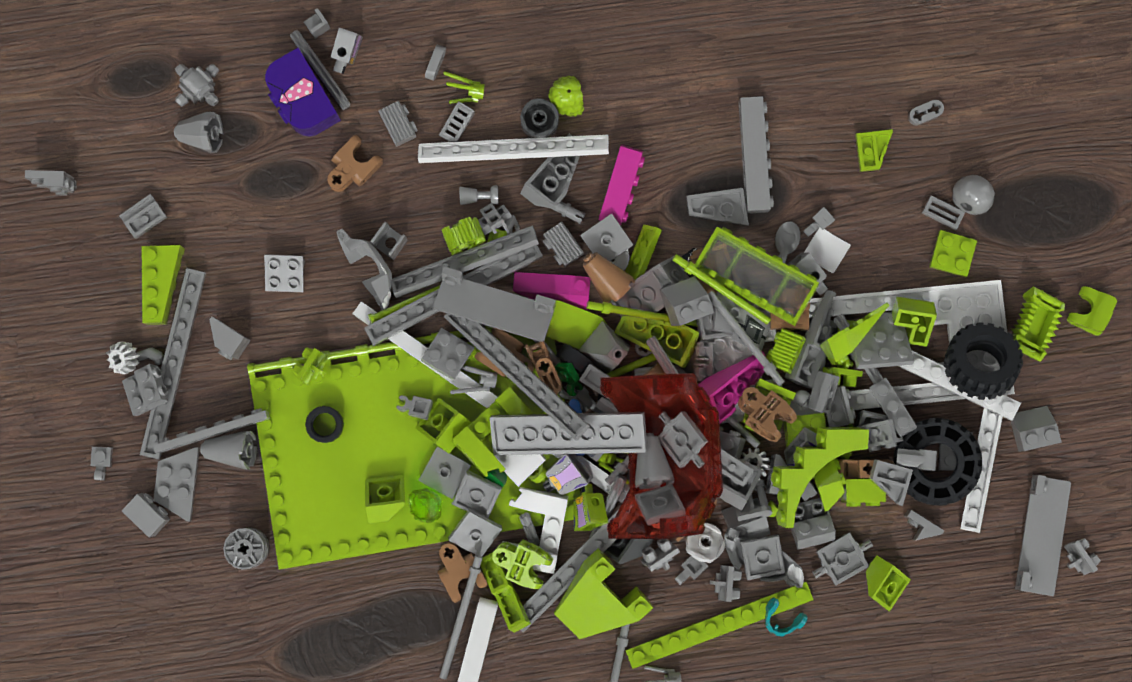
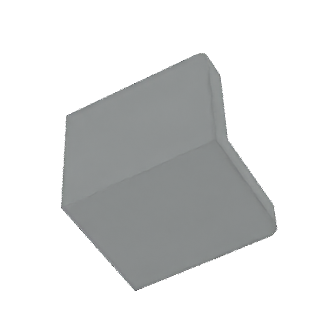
M318 8L314 10L316 14L304 21V24L315 39L331 29Z

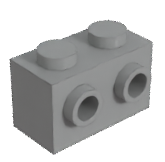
M139 493L125 506L122 512L149 538L154 537L169 522L170 518L167 516L168 513L160 506L157 507L153 503L154 499L149 494Z

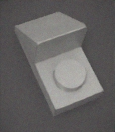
M907 510L904 515L908 519L907 523L915 528L920 526L913 540L929 538L944 533L943 529L912 510Z

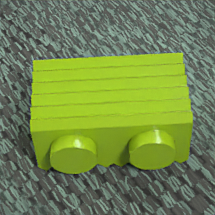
M782 328L781 332L778 331L775 335V346L773 350L770 349L768 351L767 360L770 363L772 362L776 369L791 374L806 341L805 337Z

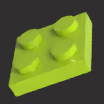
M940 230L929 267L966 278L977 240Z

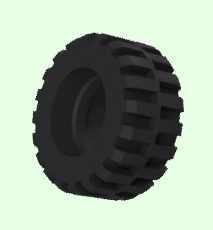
M983 322L976 323L975 326L973 324L966 325L965 329L961 328L957 331L956 335L951 339L944 359L945 374L947 377H951L949 382L952 386L956 385L959 392H965L971 398L976 396L979 400H984L985 397H988L989 400L995 399L997 395L1001 397L1006 391H1009L1013 387L1023 366V352L1019 349L1020 344L1017 340H1013L1014 336L1010 332L1006 333L1004 328L1000 326L999 328L994 327L992 323L984 325ZM974 350L988 352L996 358L1000 369L994 372L978 370L969 362L966 353Z

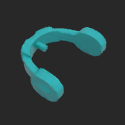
M773 597L766 605L765 626L770 633L772 632L776 636H785L797 628L801 629L807 622V615L800 613L788 628L778 629V624L773 627L770 625V617L778 608L779 600Z

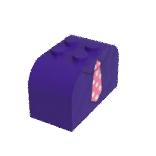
M299 48L269 65L265 74L266 84L271 91L268 95L276 108L280 107L277 111L286 124L290 123L297 133L303 136H315L341 121Z

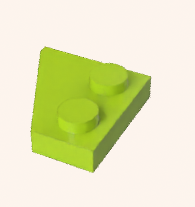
M893 129L855 134L860 172L880 169Z

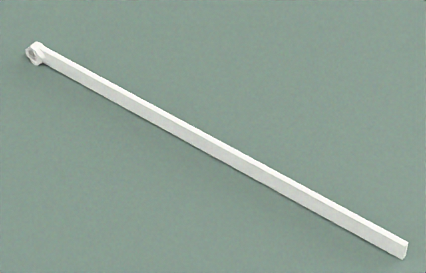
M361 301L352 314L367 325H370L371 323L367 315L370 313L373 315L377 312ZM404 331L388 338L422 362L421 358L428 348ZM423 363L459 389L481 387L480 384L461 371L453 381ZM490 391L466 393L486 408L498 398ZM563 454L553 455L559 459ZM577 456L593 477L591 482L609 494L613 483L609 485L605 481L609 475L584 457ZM622 490L618 501L624 504L633 494H627ZM668 520L663 521L662 524H651V526L655 529H662L667 525Z

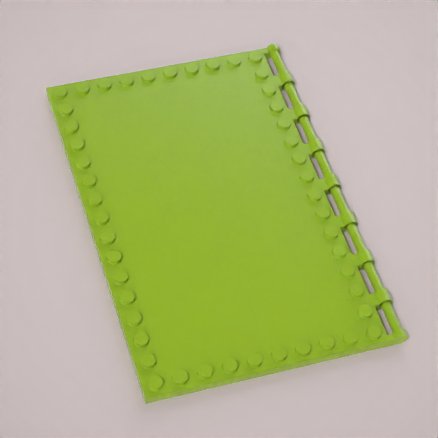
M484 326L490 333H492L491 329L493 327ZM459 331L449 332L458 338L465 337ZM438 332L431 333L430 336L414 339L421 344L432 343ZM509 332V335L525 345L535 344L533 339ZM545 337L544 342L556 355L555 340ZM393 342L377 344L375 346L364 344L355 346L352 349L333 352L329 350L322 351V353L327 355L323 361L325 366L322 369L326 375L322 376L319 374L317 379H312L309 385L297 379V376L292 372L295 364H305L307 359L304 357L280 358L279 361L255 365L254 363L247 364L254 410L262 408V411H268L270 419L256 424L279 569L448 541L449 535L467 511L453 505L454 498L451 499L418 481L435 449L439 446L416 429V426L422 420L421 418L409 416V410L401 412L396 407L405 405V401L399 399L400 396H406L410 401H412L413 396L430 399L433 401V404L440 398L471 422L487 409L466 393L451 394V390L459 388ZM468 342L469 345L474 347V350L464 366L495 372L475 359V354L481 351L471 342ZM524 347L521 351V354L529 358V355ZM395 349L396 355L372 359L369 357V353ZM357 355L358 361L332 365V359ZM543 364L541 369L547 371L549 366ZM534 366L533 373L539 378ZM281 368L282 374L256 378V372ZM460 370L479 384L480 375ZM497 373L495 388L490 387L491 393L499 397L510 387L534 414H546L507 376L504 378ZM316 407H332L343 418V431L333 442H317L307 433L305 426L306 418ZM322 413L315 418L313 427L317 434L327 436L334 432L336 421L332 415ZM490 433L481 442L493 454L492 436ZM457 447L451 451L450 454L471 465L469 471L484 477ZM542 454L546 458L542 464L547 469L558 460L553 454ZM404 475L405 505L389 521L369 523L365 508V480ZM507 475L506 484L501 489L488 519L501 525V532L522 529L523 525L520 521V515L524 513L530 514L534 526L543 525L545 514L509 506L511 499L516 501L522 494L519 491L520 487L547 492L543 487V481L535 483L527 478L520 486H517ZM556 488L550 492V493L559 494V492L556 490ZM580 488L564 494L568 496L564 521L574 520L573 500L581 496Z

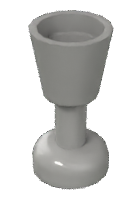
M498 185L491 186L490 191L477 192V189L459 187L460 205L475 203L477 199H491L492 204H499Z

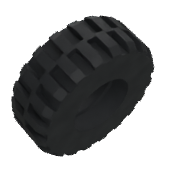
M930 418L917 422V428L902 436V442H897L893 455L895 465H897L898 448L919 451V449H924L934 443H941L950 447L956 456L957 463L954 472L943 480L930 479L917 467L902 466L913 470L907 494L915 500L928 505L943 506L961 500L973 490L981 475L982 453L978 442L964 426L949 419Z

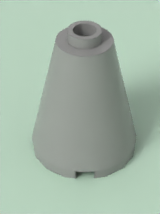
M243 431L206 439L201 444L200 452L205 459L249 470V466H254L256 460L257 446H253V440H256V437L251 431Z
M646 433L647 452L637 453L635 487H639V489L660 488V485L665 482L666 486L675 482L674 476L658 436H654L653 433Z

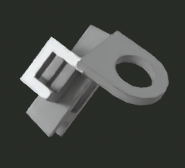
M490 203L480 209L483 217L478 221L484 235L491 231L496 234V229L503 226L508 235L512 233L513 226H515V232L520 230L515 216L509 213L505 205L495 209L493 204Z

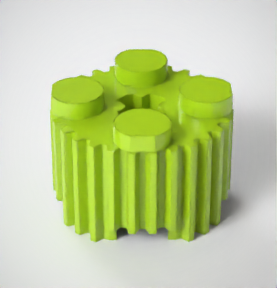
M477 217L461 219L452 228L447 226L442 229L444 239L452 256L463 252V249H472L486 241Z

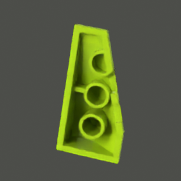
M888 302L819 345L832 365L836 362L840 365L849 359L847 355L853 352L889 307Z
M622 316L614 333L649 351L651 350L646 342L649 338L655 336L670 361L686 368L695 351L694 346H696L700 332L684 324L681 326H671L670 322Z

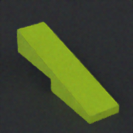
M492 552L482 558L480 566L491 593L496 597L508 629L515 633L530 625L531 622L511 581L505 579L507 574L505 569L494 563Z

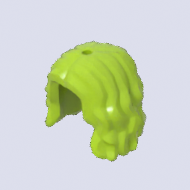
M570 75L560 77L554 81L548 96L558 113L561 115L566 114L570 117L582 115L584 107L580 82Z

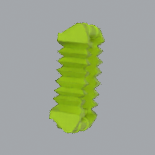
M1033 286L1023 294L1026 302L1022 303L1025 308H1022L1023 313L1019 314L1022 319H1018L1017 322L1019 324H1015L1016 328L1011 330L1013 331V340H1017L1020 344L1019 349L1030 358L1041 362L1047 354L1044 348H1050L1047 343H1052L1050 337L1056 336L1053 331L1059 330L1056 324L1061 323L1057 318L1062 317L1059 312L1064 311L1065 303Z

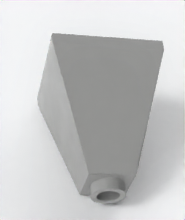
M602 321L578 351L591 360L602 372L609 374L627 355L631 345L621 336L614 333L615 331Z

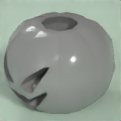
M969 175L962 177L954 185L952 190L953 202L963 212L970 215L983 214L993 205L995 192L990 182L978 175Z

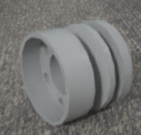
M243 528L229 534L225 540L223 550L228 563L234 568L243 570L262 564L268 557L270 547L267 537L260 530ZM244 545L249 546V549L246 550V552L241 551V548H243Z

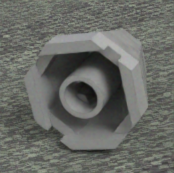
M204 112L182 120L174 128V136L177 138V141L206 152L217 153L222 145L223 139H219V133L223 134V125L220 115L215 114V112Z

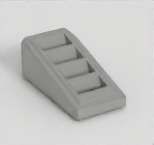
M458 101L439 136L449 142H458L475 115V111ZM461 110V111L465 112V113L468 114V115H467V117H465V116H463L462 114H460V113H458V112ZM455 117H458L459 119L463 120V124L456 121ZM451 123L459 127V131L451 127ZM449 130L456 134L455 138L446 133V131Z

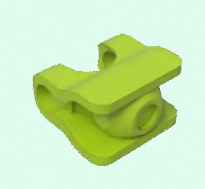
M1083 286L1080 289L1079 295L1090 303L1091 312L1085 315L1070 313L1067 321L1071 325L1081 328L1090 334L1099 336L1105 330L1113 315L1117 299L1109 294Z

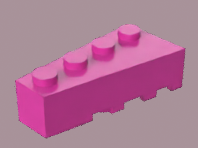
M625 145L620 146L599 216L600 221L612 213L620 225L622 222L626 223L629 212L625 210L627 204L631 205L634 197V194L631 193L632 187H637L640 175L636 174L638 168L643 167L645 157L642 156V150Z

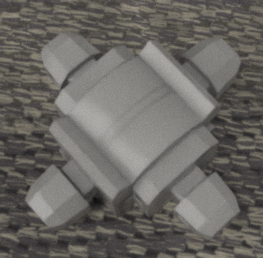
M179 64L175 68L176 73L180 76L179 87L183 92L182 94L179 93L175 98V102L179 106H185L189 99L194 104H197L198 101L201 103L206 101L213 107L219 102L218 97L213 93L215 91V83L212 77H215L219 72V69L214 64L205 68L206 71L200 66L196 70L193 67L188 69L183 64Z

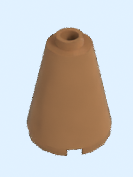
M590 252L583 259V267L603 302L618 301L631 288L629 286L630 282L632 281L633 284L635 282L631 275L597 252L594 254Z

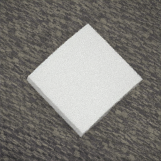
M542 454L494 455L506 469L504 472L517 486H520L546 460Z

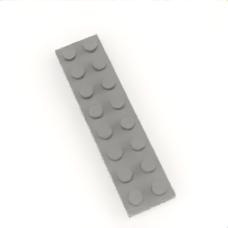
M644 412L577 413L590 425L578 441L574 440L548 414L492 415L490 417L493 455L646 453Z

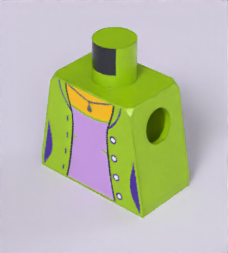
M592 484L581 487L582 495L573 500L574 531H592L608 523L604 498L601 493H593Z

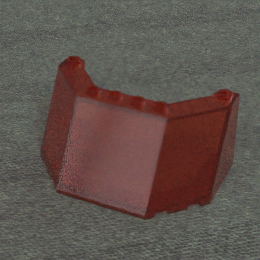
M694 373L600 378L602 394L611 400L618 412H644L646 433H653L654 436H659L663 432L665 424L659 418L661 413L666 412L672 420L680 412L685 411L708 440L698 453L703 462H705L700 468L696 466L693 460H690L685 467L679 468L662 446L674 476L675 482L673 486L685 508L686 514L660 518V522L647 525L635 500V495L653 489H639V487H635L637 453H628L630 489L615 518H612L607 525L608 539H672L703 534L706 528L704 523L706 519H710L716 507L714 502L717 497L721 496L723 484L719 412L715 406L712 407L709 403L710 398L704 388L698 386L696 375ZM666 482L661 484L660 487L666 486Z

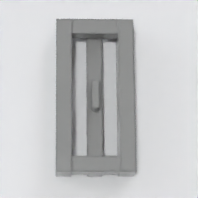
M930 196L922 214L957 230L965 212ZM933 202L959 215L958 218L931 205V203ZM928 209H930V210H932V211H934V212H936V213H938V214H940V215H942V216H944V217H946V218H949V219L955 221L956 223L954 224V223H952V222H950V221H948V220H946V219H944V218H942V217H940V216H938V215H936V214H934V213L928 211Z

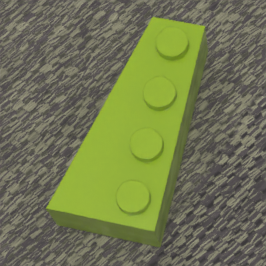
M181 245L142 246V323L146 325H167L172 297L177 284L178 271H180V263L185 250Z

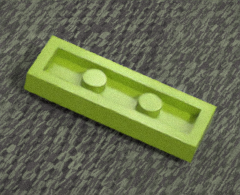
M643 225L625 270L635 280L646 272L662 231L657 227Z

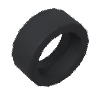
M565 343L556 354L562 362L572 363L576 372L583 375L589 364L594 365L586 356Z
M320 406L309 413L305 426L307 433L312 439L317 442L329 443L341 435L344 423L342 416L337 410L332 407ZM322 413L332 415L336 421L334 432L327 436L317 434L313 427L315 418Z

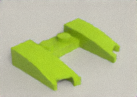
M508 387L480 416L453 438L452 443L485 477H488V471L498 468L500 473L506 470L504 466L481 442L491 433L490 417L492 415H532L534 413Z

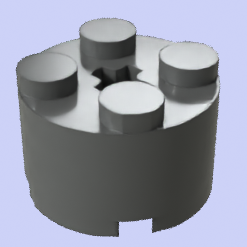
M541 98L533 99L526 103L520 116L522 130L529 138L552 137L556 133L559 124V115L554 104ZM540 116V118L543 119V122L539 123L537 121V117Z

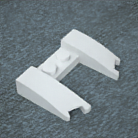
M520 487L519 491L522 494L516 501L511 499L509 506L545 514L539 547L553 557V562L550 566L543 564L533 565V570L554 574L568 496Z

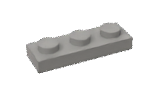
M887 378L869 387L888 419H893L895 430L900 438L917 428Z

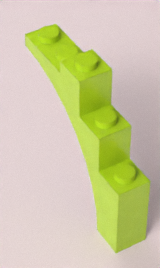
M818 427V433L816 434L817 447H796L793 456L795 466H773L771 474L772 486L779 488L777 494L779 502L776 514L777 525L785 528H794L795 513L808 483L821 468L840 455L856 450L868 449V429L860 427Z

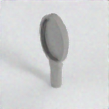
M794 222L783 223L775 236L776 249L780 252L779 257L783 260V263H786L787 255L797 248L800 241V230Z

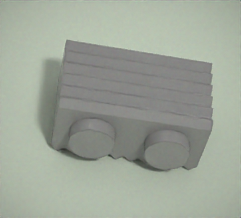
M396 101L378 110L396 147L416 138L415 132L418 130L413 121L409 122L407 118L409 112L405 104L401 105L399 101Z
M560 222L543 234L544 245L548 250L552 248L556 254L553 257L559 265L563 264L566 267L584 255L583 250L563 222Z

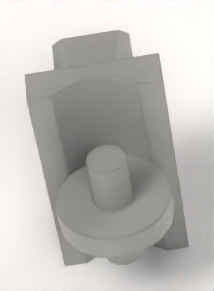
M663 536L657 540L659 548L654 550L651 547H647L642 550L643 559H641V562L651 572L661 567L666 571L670 569L668 563L673 560L672 557L680 552L674 544Z
M1085 538L1067 543L1064 546L1069 553L1067 555L1070 560L1067 564L1069 569L1075 567L1083 575L1091 572L1094 573L1098 570L1096 566L1101 560L1094 553L1087 554L1085 550L1089 548V543Z
M721 565L720 573H716V579L710 580V584L715 585V593H718V600L732 602V600L740 598V589L733 588V580L740 581L742 571L740 572L732 566Z

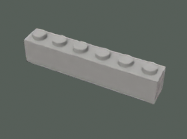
M763 96L743 97L739 99L738 104L747 214L769 212L774 205L773 195L770 196L769 188H772V177L768 176V169H771V159L767 158L770 142L769 139H766L768 121H765L764 113H767V102H763Z

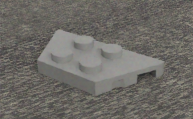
M198 447L158 461L154 501L188 522L192 521L200 451Z

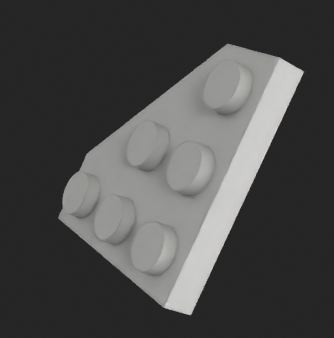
M892 312L883 313L852 352L857 369L912 365L914 363L905 327L894 325Z

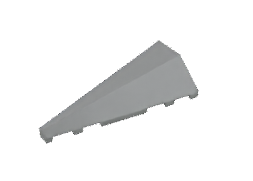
M826 290L809 325V330L804 335L806 341L791 374L786 373L784 376L789 381L811 390L813 389L817 372H823V367H825L827 356L819 345L832 335L830 319L834 315L832 302L833 297H836V293Z

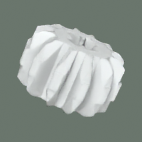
M123 341L110 346V350L106 352L109 356L106 360L110 362L109 368H113L114 373L128 374L134 371L136 365L139 364L137 358L140 355L136 354L137 348L132 347V343Z
M748 448L749 454L741 453L744 459L739 460L747 461L750 464L752 462L757 463L756 467L763 470L762 475H767L764 470H770L768 465L770 459L766 457L765 451L760 453L759 448H756L753 453L751 448Z

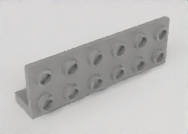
M444 266L442 283L433 309L543 342L555 310L556 300L537 295L536 299L532 300L463 279V272Z
M1032 475L1015 590L1054 596L1071 488L1070 481L1047 478L1042 475Z

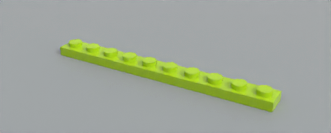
M805 581L801 588L792 586L629 648L625 651L632 669L763 620L766 615V605L773 597L779 600V606L771 616L813 601L808 584Z

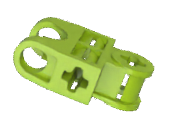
M524 539L518 544V547L509 542H503L499 544L492 554L494 563L508 570L505 579L531 589H541L544 583L534 572L533 565L543 564L550 566L553 562V557L548 552Z

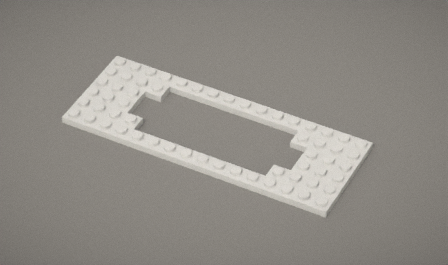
M1001 280L833 297L832 302L833 316L871 313L887 302L889 307L885 311H892L896 297L934 302L937 313L934 325L947 324L949 344L953 336L961 328L965 329L966 325L969 324L975 326L979 322H983L984 325L992 323L997 328L1000 326L1007 333ZM813 298L810 300L809 319L814 317L823 298ZM753 304L755 308L770 317V312ZM769 328L765 342L774 341L776 330H770ZM732 336L701 341L699 337V342H714L713 374L753 355L747 346L732 340ZM974 350L966 353L969 362L978 370L994 372L1000 369L996 358L988 352ZM772 379V380H765V381H768V382H770V383H773V384L777 385V383H776L773 379ZM934 383L892 387L903 405L965 399ZM1014 385L1007 391V395L1015 394ZM870 389L849 391L851 395V400H849L850 408L853 407L854 410L881 408ZM810 397L802 407L794 399L791 401L790 407L795 411L796 415L822 413L808 408ZM737 403L735 405L736 410L732 416L738 422H741L745 412L739 408ZM709 417L708 425L716 424L712 420V418Z

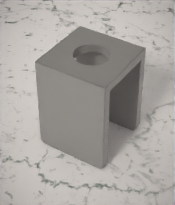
M384 222L370 242L374 247L394 260L408 239L404 234L400 235L390 228L387 222ZM388 238L396 240L393 248L386 247L385 242Z

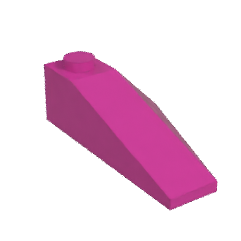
M515 272L513 292L535 300L537 295H541L587 311L586 306L589 301L591 279L589 277Z
M752 355L707 377L694 388L698 403L707 414H710L712 420L717 425H720L736 410L735 405L738 403L743 391L751 385H755L758 379L761 378L765 372L763 370L764 367Z

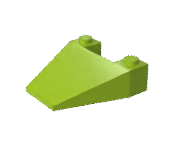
M599 548L584 560L554 611V614L579 639L638 622L653 609L650 600L637 586L621 600L603 582L615 568L612 561Z

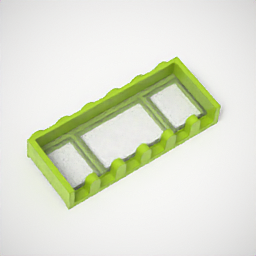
M716 227L695 263L699 270L730 291L793 326H796L819 286V282H817V278L799 272L800 269L792 264L786 265L780 257L766 254V250L750 245L749 241L743 237H735L729 229L724 227L722 229Z

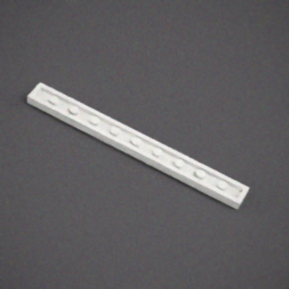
M589 135L421 143L418 149L419 163L603 155L609 154V136Z

